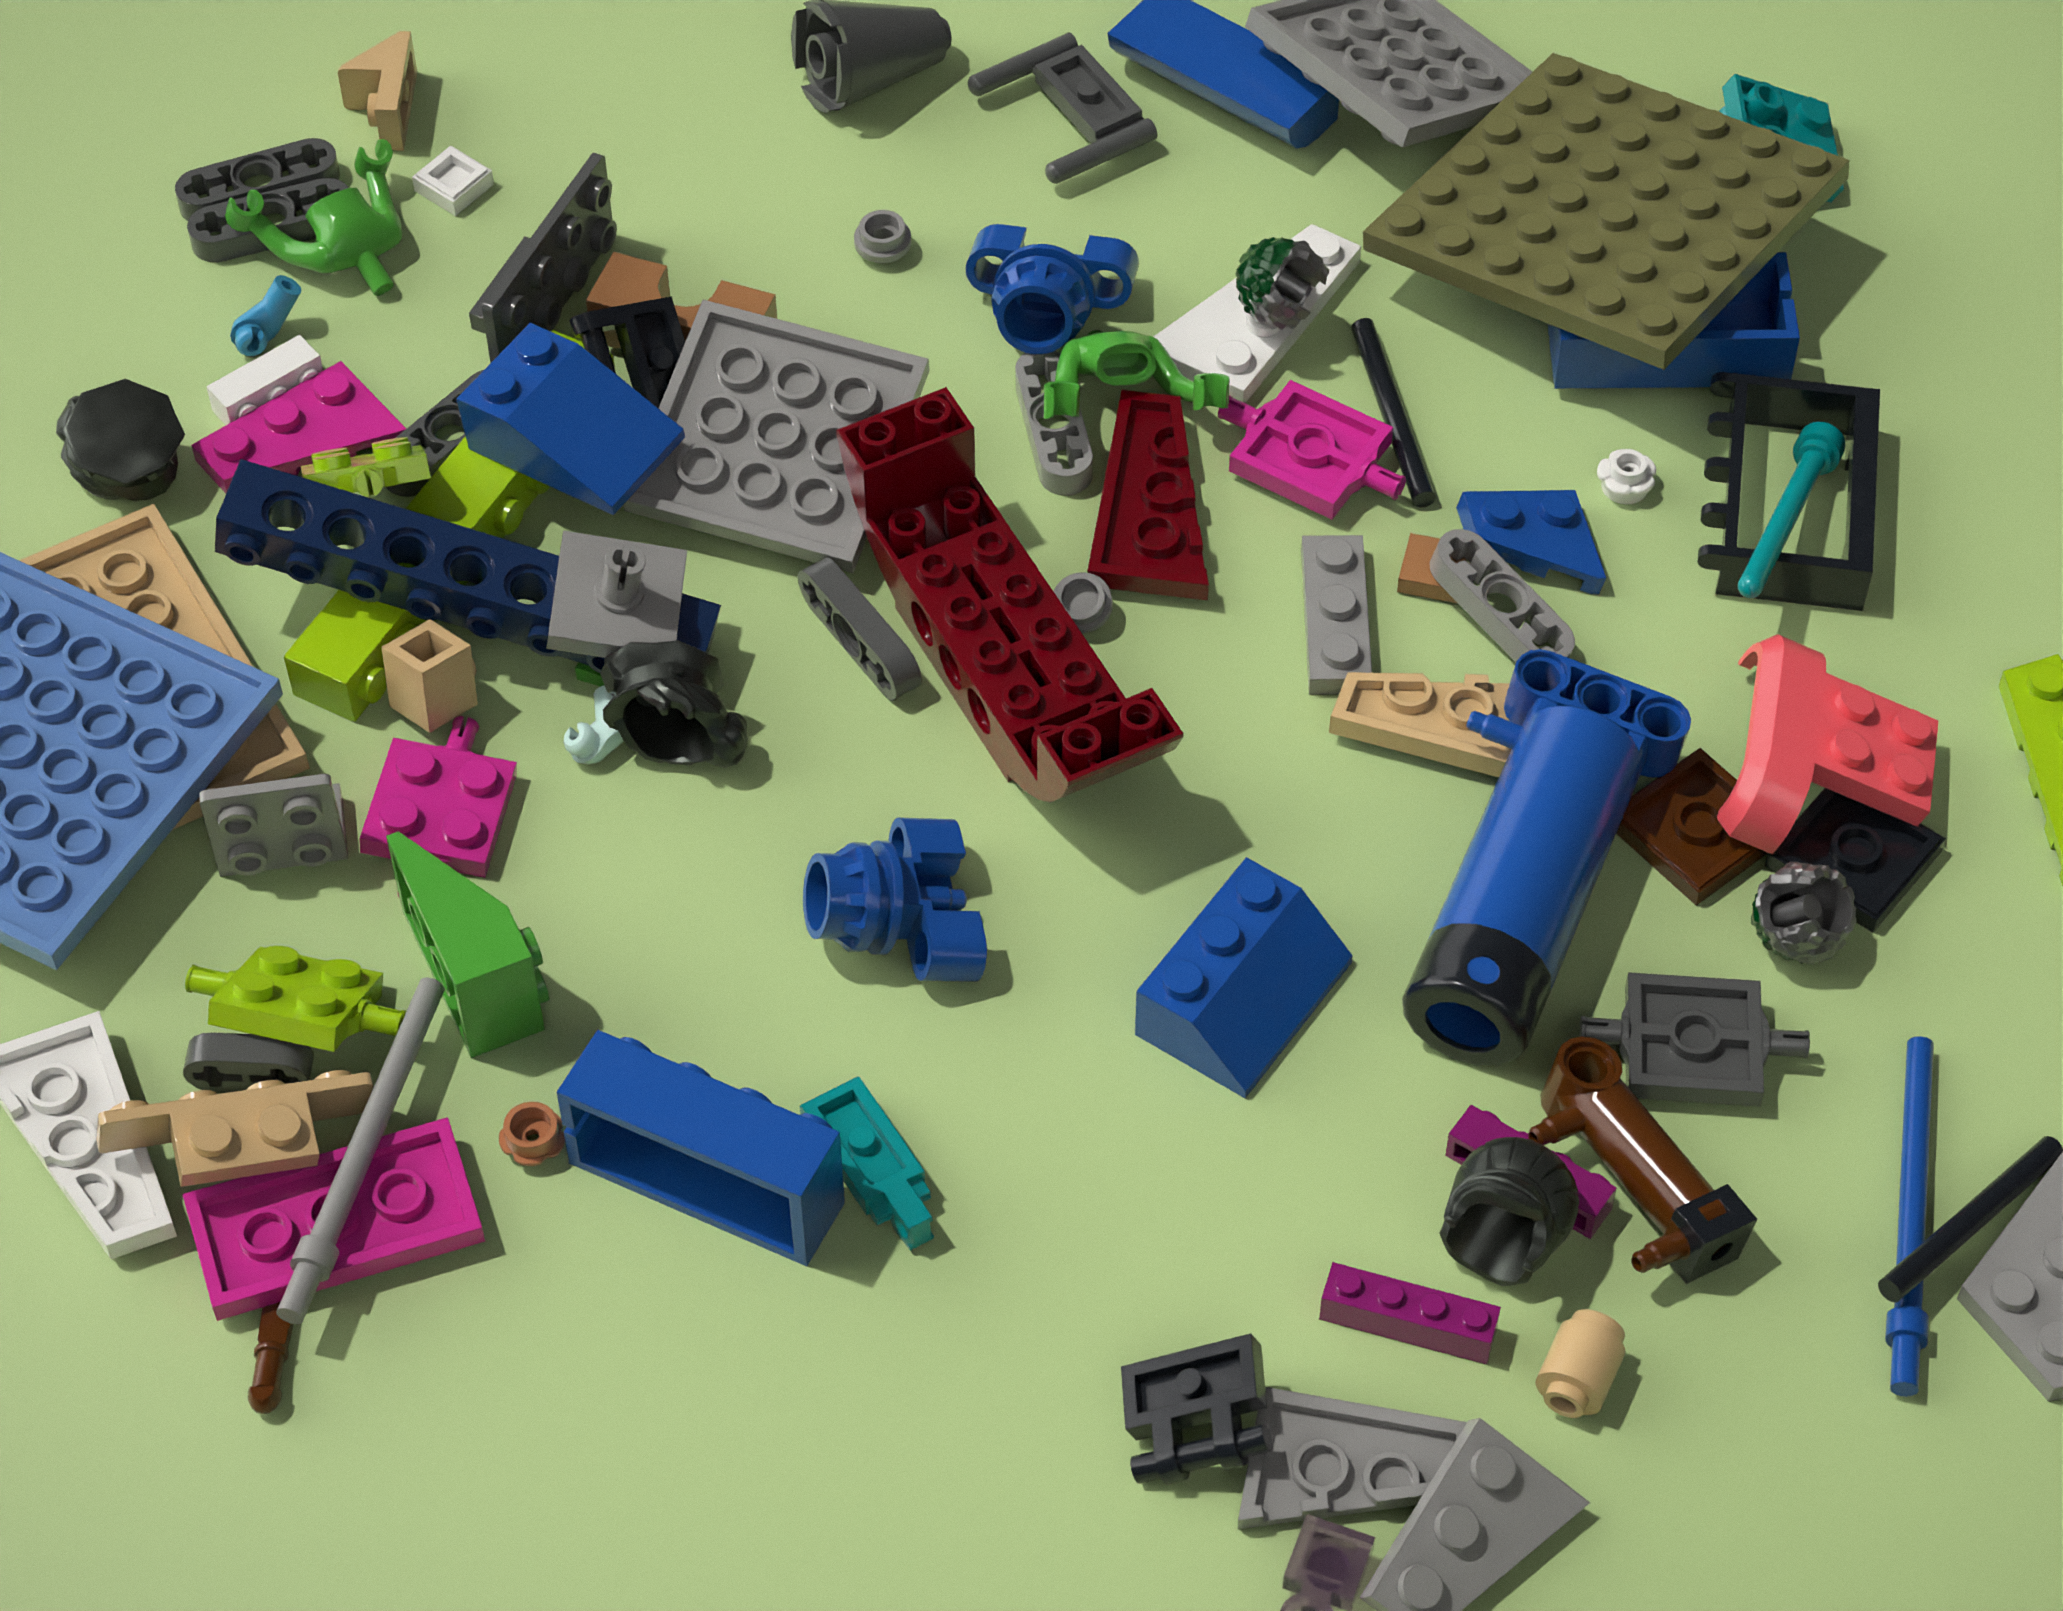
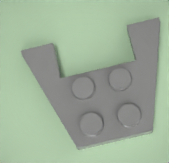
M2063 1152L1962 1284L1957 1297L1962 1306L2048 1402L2063 1399Z

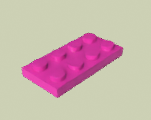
M448 1117L382 1136L336 1243V1247L339 1250L337 1261L329 1279L320 1282L316 1292L485 1242L481 1221ZM348 1146L319 1154L317 1166L236 1178L182 1194L211 1305L217 1321L281 1302L294 1272L290 1267V1261L300 1238L310 1235Z

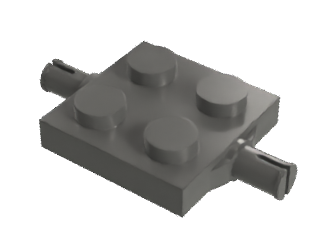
M1628 972L1625 985V1008L1621 1019L1581 1016L1579 1036L1595 1038L1608 1045H1619L1621 1056L1626 1064V1086L1637 1099L1760 1107L1764 1095L1763 1068L1767 1062L1768 1055L1803 1057L1807 1059L1810 1048L1809 1030L1793 1031L1769 1028V1022L1761 1008V981Z

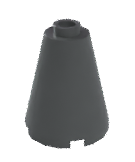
M809 0L803 3L806 9L795 12L792 22L791 45L795 69L805 68L810 82L809 85L801 86L802 90L813 107L824 113L838 111L942 62L952 41L950 26L946 19L941 17L935 9L929 7L837 0Z

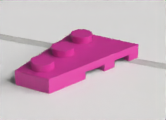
M340 361L191 446L195 461L226 494L240 459L297 476L301 466L313 464L312 453L347 448L350 457H354L357 455V451L371 448L374 442L396 438L406 428Z

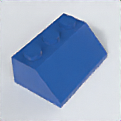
M1246 857L1136 991L1135 1035L1239 1096L1246 1098L1351 965L1353 955L1301 887Z

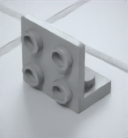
M329 774L208 789L199 793L200 807L220 877L237 874L249 876L266 870L295 866L314 867L331 861L348 859L342 792L339 783L332 784Z

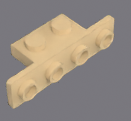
M333 1070L320 1074L314 1080L285 1084L279 1080H266L255 1083L242 1091L217 1094L211 1090H198L185 1094L175 1101L149 1104L141 1100L122 1102L110 1110L98 1114L96 1136L98 1151L100 1153H108L172 1143L181 1187L317 1166L319 1149L313 1121L362 1114L373 1089L371 1074L369 1072L352 1074L346 1070Z

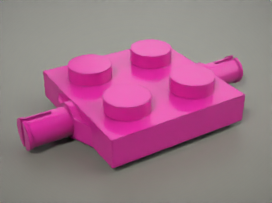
M1290 380L1275 399L1258 409L1229 395V408H1219L1218 418L1246 430L1245 437L1229 456L1230 472L1333 520L1350 496L1365 486L1389 496L1393 500H1397L1398 495H1401L1406 483L1405 476H1400L1376 464L1392 443L1393 427L1297 382Z
M464 716L454 718L451 733L445 746H434L393 737L359 838L360 853L391 859L386 836L399 831L457 872L486 878L516 781L517 762L472 752L471 749L476 733L479 730V724L470 717L467 719L465 729Z

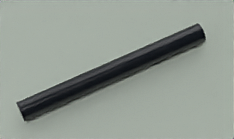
M1361 318L1351 326L1354 339L1384 423L1393 427L1392 446L1402 474L1406 477V485L1412 502L1416 507H1427L1436 499L1432 483L1374 322L1370 318Z
M2044 1136L1878 1282L1879 1291L1884 1298L1890 1302H1899L2051 1168L2063 1152L2060 1142L2051 1136Z

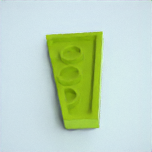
M2055 654L2004 670L2000 679L1999 690L2018 749L2025 752L2030 768L2028 780L2034 798L2039 797L2046 818L2044 830L2050 849H2056L2062 868L2059 877L2063 886V660L2059 654Z

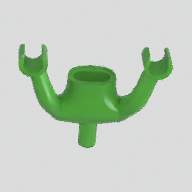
M379 139L375 146V154L378 160L369 158L363 147L358 148L354 167L356 173L367 181L371 206L357 188H347L320 199L308 209L305 217L315 232L316 242L298 241L282 232L262 214L264 200L258 190L254 189L248 191L246 199L250 211H243L236 205L235 199L229 198L225 214L227 224L236 231H251L278 258L298 267L329 274L356 266L375 296L383 295L393 288L394 283L378 259V256L394 248L403 238L400 217L395 210L385 176L393 155L392 147L387 140Z
M1093 330L1087 336L1070 340L1064 345L1060 354L1055 381L1044 385V419H1052L1054 415L1079 417V374L1097 376L1102 382L1110 385L1139 384L1153 376L1168 395L1180 396L1181 400L1193 403V410H1203L1205 406H1214L1222 409L1229 408V376L1219 373H1202L1195 375L1194 381H1191L1180 372L1158 339L1150 335L1131 331L1102 332L1101 330Z

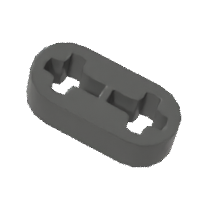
M202 1033L194 1036L189 1041L183 1076L194 1087L201 1090H211L216 1093L246 1090L251 1085L266 1080H279L285 1084L309 1081L314 1052L309 1046L254 1034Z

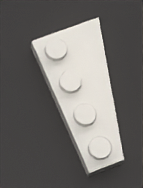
M1313 224L1291 238L1294 242L1304 240L1309 243L1310 248L1323 259L1324 265L1330 270L1326 284L1324 285L1319 282L1316 287H1312L1310 295L1302 306L1309 310L1311 314L1305 320H1301L1294 329L1287 326L1283 330L1279 328L1270 329L1257 323L1250 314L1244 312V306L1238 299L1239 291L1236 288V277L1156 334L1154 338L1158 339L1165 347L1180 372L1189 380L1194 381V376L1202 373L1227 375L1230 378L1229 395L1246 403L1360 263L1361 246Z
M97 1011L0 1044V1105L109 1258L114 1259L177 1237L147 1147L100 1153L98 1151L96 1140L98 1114L110 1110L119 1103L130 1101L101 1014Z

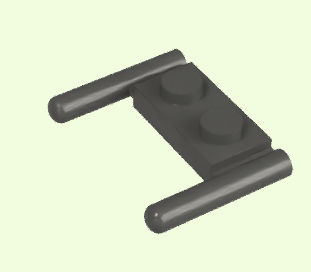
M1070 32L973 74L968 79L970 92L975 96H982L1033 73L1035 75V82L1091 143L1046 165V177L1054 184L1061 183L1157 139L1158 136L1157 129L1152 120L1142 117V109L1082 44L1078 46L1076 38Z

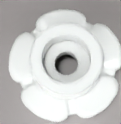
M1620 449L1613 451L1609 455V459L1605 458L1600 461L1597 468V476L1601 480L1603 493L1610 500L1620 504H1634L1643 500L1654 487L1655 479L1653 476L1656 475L1657 470L1654 462L1646 455L1633 449Z

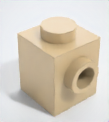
M429 619L382 646L389 706L424 730L431 733L478 705L475 684L477 670L472 658L471 645L433 620Z

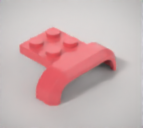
M1779 634L1753 644L1743 654L1738 665L1749 670L1755 665L1757 670L1743 766L1731 794L1717 814V820L1730 837L1774 854L1793 827L1802 809L1811 782L1914 826H1919L1930 813L1938 720L1870 692L1861 686L1826 673V658L1823 653Z

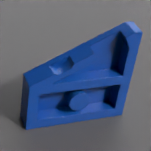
M1576 490L1462 492L1456 509L1463 529L1481 536L1505 562L1514 564L1522 571L1545 578L1548 569H1552L1581 579L1580 591L1589 594L1600 593L1606 580V575Z

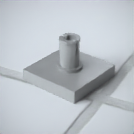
M563 530L546 649L606 658L630 642L657 643L676 641L687 550Z

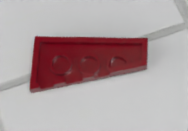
M1121 390L1087 573L1100 577L1108 585L1109 589L1208 601L1209 582L1203 560V543L1195 507L1196 496L1193 479H1191L1189 450L1181 398L1174 395Z

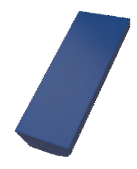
M1143 0L1107 33L1109 46L1117 54L1296 149L1310 145L1338 119L1339 99L1321 85L1307 80L1299 68L1282 55L1268 50L1264 46L1263 41L1251 31L1192 0Z

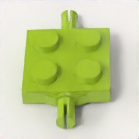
M408 437L372 443V454L350 457L347 448L312 453L313 464L301 466L302 476L305 479L351 493L358 492L365 497L378 495L383 487L431 479L425 451L421 445L411 447Z
M260 946L238 970H231L228 973L198 967L193 964L189 968L185 979L186 992L212 996L208 1006V1025L335 1052L347 1037L364 1030L396 1037L406 1014V1010L375 1005L382 997V972L363 969L358 963L351 960L333 959L326 961L299 955L295 949L286 946Z

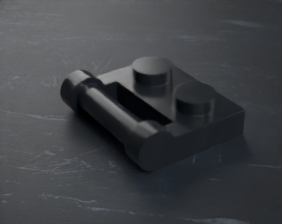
M672 296L593 310L572 317L569 321L574 337L581 338L584 349L615 374L616 371L604 332L616 330L632 387L659 408L685 344Z

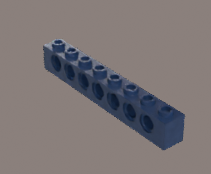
M240 459L216 517V553L226 555L234 562L242 565H259L288 574L292 579L301 583H318L345 591L352 597L364 602L378 601L401 608L423 620H440L467 628L475 635L483 638H500L529 647L533 652L542 656H559L586 664L593 670L601 673L604 666V657L546 649L559 562L558 555ZM278 527H290L295 530L284 531L278 529ZM339 545H349V546H353V547H355V548H354V549H343V548H340V547H337V546H339ZM409 563L416 567L406 568L397 564ZM468 581L474 583L475 585L465 586L457 582ZM682 593L676 640L709 653L721 605ZM527 599L536 604H524L517 600Z

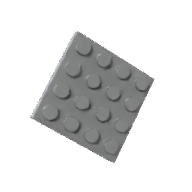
M1280 0L1252 7L1245 28L1263 41L1264 46L1268 50L1282 55L1299 68L1307 80L1324 87L1341 100V104L1346 110L1363 117L1381 131V135L1385 140L1402 148L1476 126L1532 73L1530 69L1436 0Z
M703 299L658 408L684 429L685 438L623 505L624 511L814 563L828 557L841 570L854 573L867 536L853 500L836 430L919 398L930 371L929 359Z

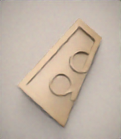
M1348 672L1330 717L1329 733L1499 777L1511 749L1482 738L1480 734L1468 730L1466 724L1473 711L1485 715L1492 714L1509 721L1504 711V702L1510 683H1489L1488 675L1465 674L1464 683L1430 682L1423 673Z

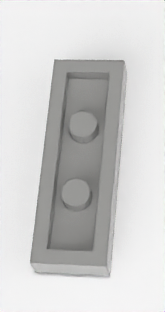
M1363 535L1302 536L1301 561L1309 695L1339 694L1348 672L1372 673Z

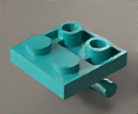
M1734 74L1722 87L1725 106L1719 112L1760 128L1769 129L1776 134L1810 146L1819 147L1826 152L1838 156L1828 103L1738 74ZM1842 185L1826 202L1832 203L1844 190V186Z

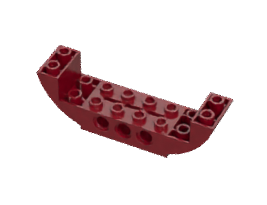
M947 387L836 430L853 500L876 561L895 600L896 610L1008 782L1015 781L1025 792L1038 800L1053 802L1177 748L1183 739L1184 733L1154 689L1150 688L1125 698L975 477L974 426Z

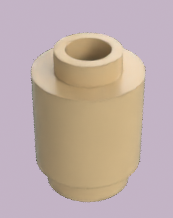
M1581 1309L1576 1311L1571 1319L1564 1321L1560 1325L1535 1381L1538 1391L1544 1397L1545 1404L1551 1410L1569 1418L1593 1415L1601 1410L1626 1353L1623 1344L1625 1332L1618 1322L1601 1312Z

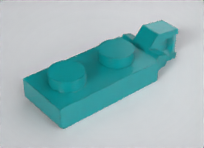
M857 1076L799 1105L800 1115L803 1113L816 1115L830 1124L834 1130L840 1132L843 1182L866 1216L870 1214L871 1219L877 1226L890 1220L894 1230L910 1251L934 1239L930 1226L933 1218L923 1202L931 1199V1192L925 1183V1171L860 1077Z

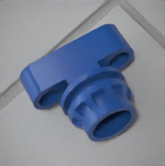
M1004 224L986 226L975 238L966 263V276L974 288L980 292L992 295L993 314L997 319L1000 333L1010 345L1022 352L1047 354L1059 349L1066 342L1076 337L1085 325L1093 307L1102 309L1117 308L1123 305L1131 295L1139 268V258L1135 249L1123 240L1089 235L1083 255H1077L1055 245L1032 244L1025 246L1024 239L1027 227ZM985 256H995L1001 259L1002 263L1001 265L992 264ZM1098 271H1112L1116 273L1120 278L1108 279L1102 276Z
M897 817L891 825L888 841L876 840L870 845L864 842H852L836 853L814 854L808 863L803 887V912L809 935L813 939L834 940L848 952L867 950L873 955H886L892 950L897 939H906L913 971L919 981L978 982L983 976L987 959L986 936L980 911H957L962 910L966 906L967 895L962 889H953L950 877L957 873L961 859H964L966 855L958 822L955 819Z

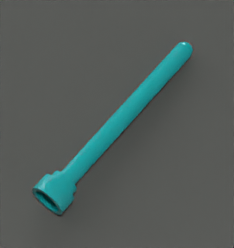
M1813 422L1801 430L1793 446V457L1797 467L1738 582V590L1743 597L1755 598L1761 594L1818 477L1832 472L1838 466L1844 454L1846 442L1843 434L1835 426L1826 422Z

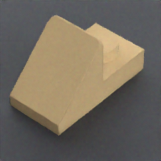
M411 31L397 32L346 62L338 70L344 107L349 110H367L369 126L378 127L379 139L387 140L392 150L404 151L417 78V66Z

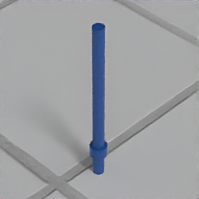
M1922 1036L1912 1037L1907 1041L1896 1266L1925 1241L1934 1043L1931 1039ZM1923 1281L1899 1302L1894 1303V1308L1889 1310L1886 1315L1885 1341L1892 1348L1890 1390L1898 1396L1908 1397L1919 1392L1920 1350L1924 1349L1928 1344L1929 1316L1922 1310Z

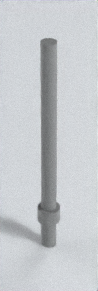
M425 977L419 981L310 1235L300 1238L290 1261V1267L294 1272L276 1311L277 1315L288 1323L301 1324L319 1283L328 1280L339 1256V1250L336 1247L338 1238L445 991L443 984L436 979Z

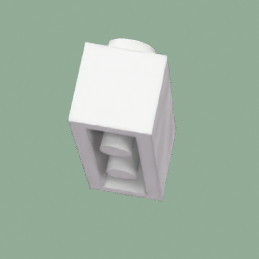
M298 335L206 386L212 411L227 425L322 372L321 358L301 335Z

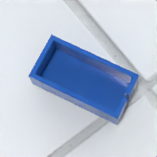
M1777 252L1665 370L1547 323L1554 389L1710 387L1711 377L1718 372L1792 379L1800 335L1794 299H1791L1792 285L1787 253Z
M597 1029L557 1090L562 1125L566 1126L564 1137L569 1164L806 1267L845 1204L839 1131L834 1130L830 1124L816 1115L809 1113L799 1115L777 1106L757 1090L746 1087L737 1089L712 1078L704 1069L693 1063L682 1062L678 1064L654 1054L646 1045L630 1037L619 1039Z

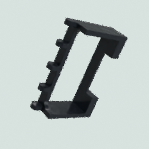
M1728 372L1715 373L1711 377L1710 391L1716 396L1731 398L1728 413L1715 412L1709 415L1707 430L1713 436L1730 438L1728 458L1711 457L1707 459L1704 465V476L1713 482L1727 483L1725 504L1711 502L1703 505L1700 520L1707 527L1723 529L1722 545L1707 544L1701 546L1698 550L1697 562L1704 569L1719 571L1716 594L1743 597L1738 590V582L1755 550L1737 547L1745 424L1802 430L1810 423L1826 422L1839 429L1843 435H1846L1845 471H1848L1846 535L1841 559L1781 552L1761 594L1754 599L1863 611L1873 573L1880 389Z

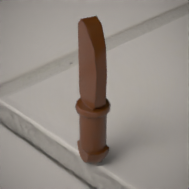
M280 1302L262 1308L257 1339L259 1344L254 1348L256 1363L252 1386L248 1389V1401L251 1408L260 1414H268L274 1411L282 1397L280 1390L284 1363L289 1357L288 1346L294 1324L282 1320L277 1315L276 1311Z

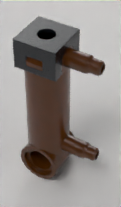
M1583 1036L1571 1038L1561 1045L1540 1095L1541 1106L1548 1117L1544 1118L1540 1124L1530 1128L1528 1133L1529 1139L1544 1146L1549 1143L1555 1144L1580 1133L1663 1233L1662 1237L1647 1243L1643 1249L1633 1253L1631 1263L1636 1271L1645 1273L1653 1268L1660 1269L1670 1264L1682 1280L1688 1284L1737 1260L1758 1220L1728 1184L1714 1190L1621 1080L1620 1077L1623 1072L1622 1061L1614 1049L1607 1043L1595 1038Z

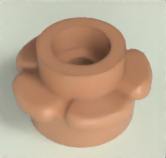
M521 1103L512 1108L506 1115L503 1129L499 1133V1145L506 1155H513L514 1161L520 1165H540L548 1157H556L564 1147L565 1137L564 1133L561 1132L563 1127L562 1120L550 1107L543 1103ZM529 1135H539L538 1139L534 1141H529L527 1139V1136Z

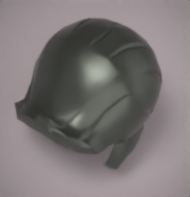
M1504 1137L1486 1142L1485 1145H1481L1469 1154L1456 1173L1444 1213V1223L1439 1232L1448 1254L1459 1264L1501 1286L1527 1283L1533 1272L1542 1267L1550 1255L1567 1239L1574 1226L1579 1206L1578 1189L1575 1179L1566 1164L1555 1153L1533 1140L1520 1137Z

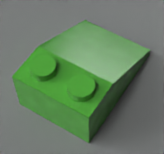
M399 831L387 835L386 838L402 911L433 978L442 983L445 988L442 997L470 1057L474 1058L544 1031L541 1004L549 1001L550 998L545 981L538 968L539 965L543 964L542 954L531 928L526 927L519 930L507 905Z

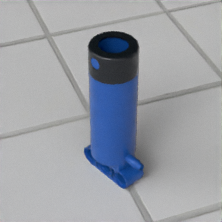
M1542 649L1530 650L1522 654L1516 661L1504 702V711L1509 721L1492 714L1485 715L1477 711L1471 712L1466 724L1468 730L1480 734L1484 739L1508 747L1511 751L1402 998L1403 1015L1417 1036L1433 1049L1453 1059L1474 1065L1499 1066L1515 1061L1528 1047L1640 775L1655 778L1662 777L1671 772L1678 763L1691 725L1688 709L1675 698L1555 652Z

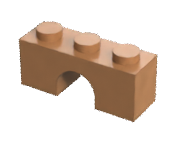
M613 252L586 299L587 312L670 297L667 266ZM721 280L714 294L707 300L777 319L776 294ZM701 304L688 307L674 305L685 342ZM616 330L605 331L604 334L608 346L621 348Z

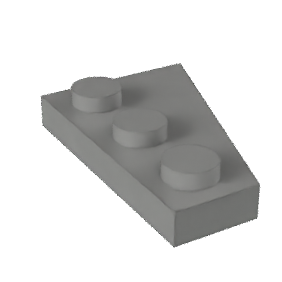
M1265 1387L1267 1408L1257 1411L1255 1426L1264 1423L1268 1426L1273 1440V1450L1249 1457L1238 1517V1529L1415 1506L1467 1422Z
M1481 1418L1468 1420L1361 1594L1360 1599L1376 1611H1462L1590 1504V1502Z

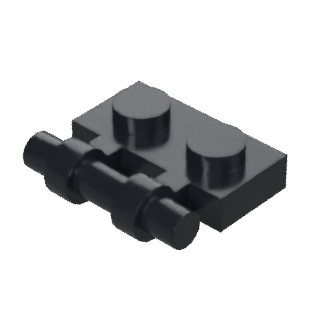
M1251 1333L1121 1366L1125 1430L1136 1441L1153 1437V1451L1132 1456L1130 1460L1131 1471L1138 1484L1161 1479L1167 1485L1187 1480L1190 1471L1218 1464L1225 1470L1248 1464L1249 1457L1273 1450L1271 1432L1265 1423L1242 1429V1414L1267 1408L1262 1346ZM1212 1422L1213 1436L1183 1443L1182 1429Z

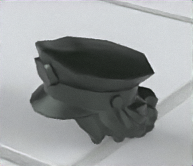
M122 379L82 392L80 396L70 398L56 426V434L64 442L61 451L62 460L69 468L71 476L93 496L104 499L150 500L165 493L176 478L178 468L176 450L182 442L185 433L175 414L169 396L131 380Z
M676 640L657 643L630 642L604 659V666L600 674L607 692L613 698L603 709V720L610 728L619 731L624 743L630 749L638 752L646 760L676 765H692L697 762L706 761L715 766L727 768L737 765L742 759L748 741L747 721L740 713L727 712L723 700L716 694L724 686L718 658Z

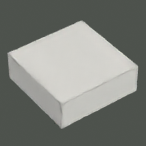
M449 146L412 176L415 192L454 216L458 215L494 185L492 170L453 146Z

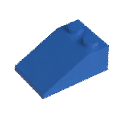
M529 323L456 398L470 450L611 515H615L685 438L684 429L582 346L532 323Z

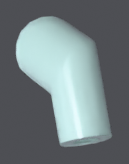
M605 685L597 688L593 693L595 721L591 725L579 722L577 723L579 733L570 727L564 735L563 743L565 749L576 762L588 765L600 762L624 742L619 731L610 728L603 720V709L613 698L607 692Z

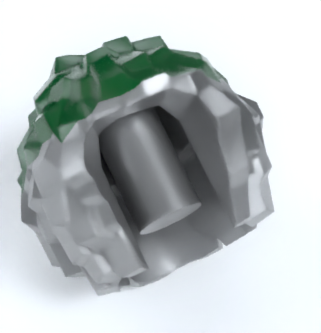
M1283 237L1263 239L1258 244H1251L1247 252L1242 254L1239 260L1240 265L1235 273L1237 277L1236 288L1239 291L1238 299L1244 306V312L1250 314L1257 323L1270 329L1279 328L1283 330L1286 326L1294 329L1301 320H1305L1311 314L1309 310L1302 306L1310 295L1312 287H1316L1319 282L1324 285L1326 284L1330 270L1324 265L1323 259L1304 240L1294 242L1292 239Z
M1789 862L1759 884L1758 893L1755 894V901L1752 903L1751 925L1756 927V935L1762 940L1765 948L1773 949L1775 955H1781L1786 960H1796L1801 964L1820 963L1832 958L1835 952L1846 944L1845 938L1854 929L1857 922L1855 917L1856 907L1853 903L1855 896L1852 887H1848L1846 878L1838 870H1832L1828 865Z

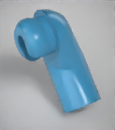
M277 276L263 300L234 321L230 337L241 354L250 357L261 354L266 349L268 341L278 334L301 294V287L296 281L287 276Z

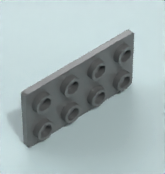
M594 152L590 155L532 237L525 236L469 312L471 329L486 334L490 363L529 323L548 331L553 330L560 319L562 308L574 292H579L584 287L588 279L589 270L601 253L606 254L611 249L617 233V224L612 219L610 202L612 183L607 177L605 156Z

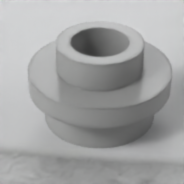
M890 210L872 211L862 218L855 230V249L861 257L875 263L894 262L908 253L911 247V231L899 214Z

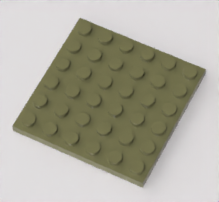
M1552 53L1363 231V250L1665 370L1846 182L1849 175L1850 160L1826 152L1819 147L1810 146L1776 134L1769 129L1760 128L1729 117L1719 111L1707 109L1682 100L1670 93L1660 92L1627 80L1620 75L1611 74L1580 63L1573 58Z

